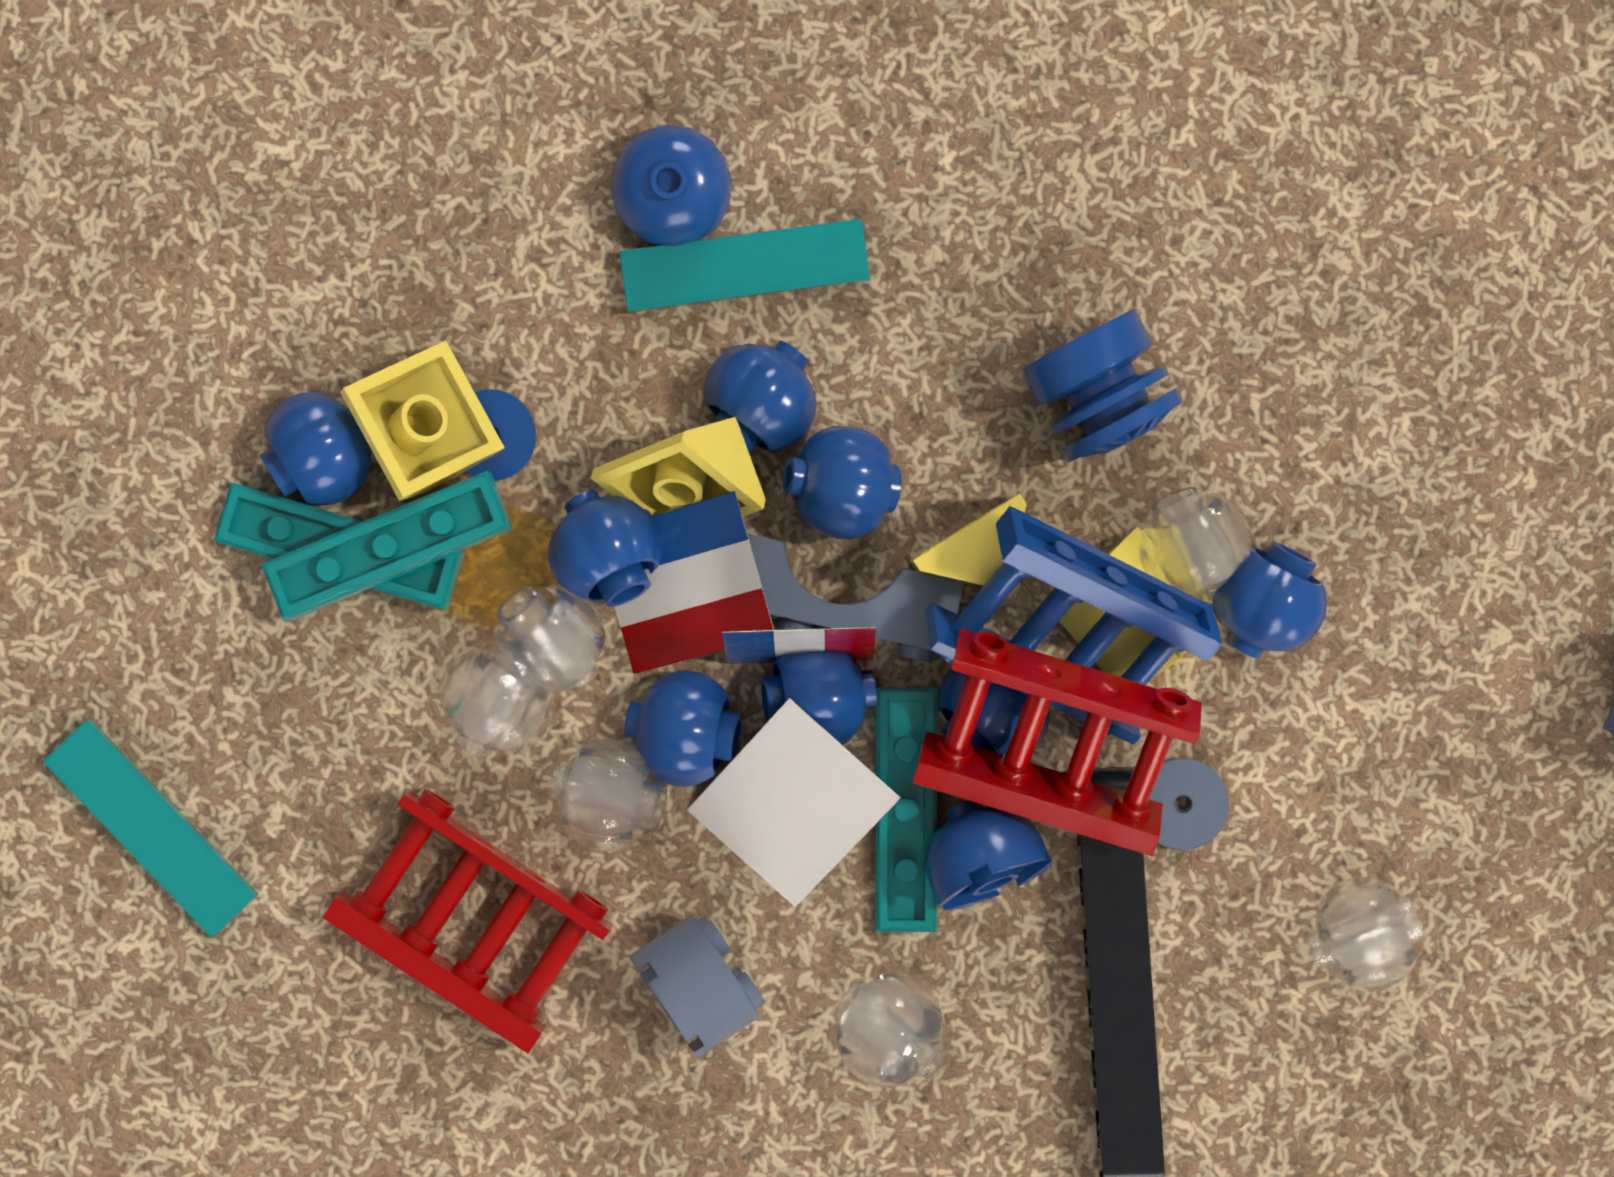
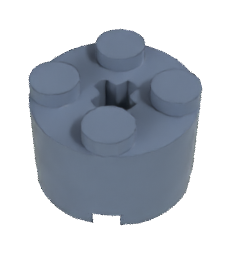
M689 915L631 954L629 958L638 970L646 964L649 965L650 968L641 973V977L685 1040L688 1042L695 1036L697 1037L688 1044V1047L696 1058L699 1059L759 1018L756 1009L763 1005L765 1000L746 972H742L739 967L732 971L729 969L722 957L731 952V949L711 920L708 921L705 916L696 921Z

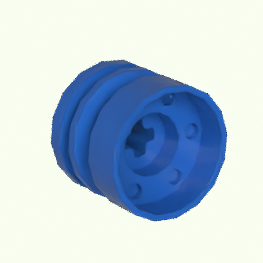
M1135 309L1095 328L1019 370L1037 405L1049 404L1064 398L1069 403L1071 409L1050 426L1053 435H1056L1079 423L1085 436L1061 449L1068 463L1080 457L1097 454L1104 455L1157 427V424L1174 407L1184 402L1177 388L1153 400L1150 399L1145 388L1169 375L1165 366L1138 374L1134 369L1132 362L1153 345Z

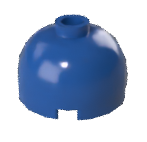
M663 125L643 131L624 146L613 166L610 192L617 215L632 234L654 246H678L702 240L718 228L730 207L732 179L726 158L710 138L690 127Z
M969 800L950 808L946 812L949 822L938 828L932 835L926 847L925 868L929 884L939 908L943 906L944 910L968 907L999 896L1000 893L996 889L1016 880L1019 887L1045 872L1052 865L1044 841L1030 819L989 806L983 807L982 804Z

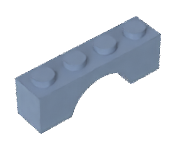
M747 534L770 615L779 616L778 629H814L815 625L828 628L876 627L875 638L899 643L896 655L932 663L935 651L930 648L925 610L932 602L957 614L964 585L963 581L902 568L893 582L884 591L869 600L854 604L831 603L814 596L797 581L787 562L783 541Z

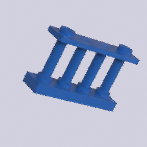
M1009 506L995 523L1003 563L962 613L957 615L932 602L925 610L930 648L943 660L951 664L960 629L975 633L991 632L997 634L983 627L984 624L1022 578H1030L1032 576L1054 586V588L1011 640L999 635L1010 644L1034 651L1075 602L1082 603L1085 601L1105 611V613L1065 659L1072 663L1091 668L1125 627L1132 628L1136 626L1155 635V638L1123 673L1121 678L1147 685L1176 651H1187L1209 661L1223 645L1212 605L1012 506ZM1052 701L1050 705L1084 722L1088 714L1087 711ZM1112 719L1107 736L1112 734L1133 745L1141 738L1139 727Z

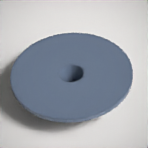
M1180 758L1163 763L1150 797L1153 801L1163 803L1158 843L1177 850H1190L1201 847L1215 838L1226 822L1229 811V797L1225 784L1211 767L1200 761ZM1185 797L1187 799L1188 805L1185 809L1181 810L1176 807L1175 801L1177 798Z

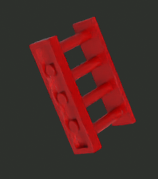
M961 628L956 642L951 670L967 674L947 735L942 736L926 731L919 750L912 783L1153 856L1160 838L1163 803L1153 801L1150 797L1173 738L1196 745L1200 736L1202 702L1193 700L1187 694L1174 688L1165 687L1157 689L1010 644L1003 637L991 632L975 633ZM991 682L1028 693L1007 753L1004 754L977 747L970 743ZM1052 701L1088 712L1067 771L1064 772L1030 762ZM1112 719L1149 730L1127 789L1122 791L1090 781Z
M424 789L421 795L418 796L410 790L403 794L397 805L414 816L365 891L357 890L353 898L342 892L335 897L322 918L529 1054L546 1027L545 1024L537 1020L541 1013L537 1006L587 931L601 940L605 939L613 926L611 922L604 919L608 908L581 890H577L575 895L571 897L450 817L455 807L436 793ZM435 829L465 850L415 926L408 924L405 930L402 931L383 918L388 911L384 905ZM486 863L516 884L466 960L459 958L454 965L434 952L439 945L435 939ZM538 897L567 916V918L517 993L510 992L505 999L486 986L490 979L486 972L535 898Z

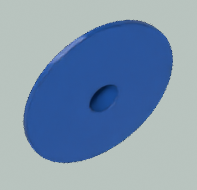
M495 389L477 391L475 394L491 424L499 431L500 440L505 448L465 472L475 476L489 471L492 472L495 481L503 480L518 473L530 460L536 444L535 423L528 408L512 394Z

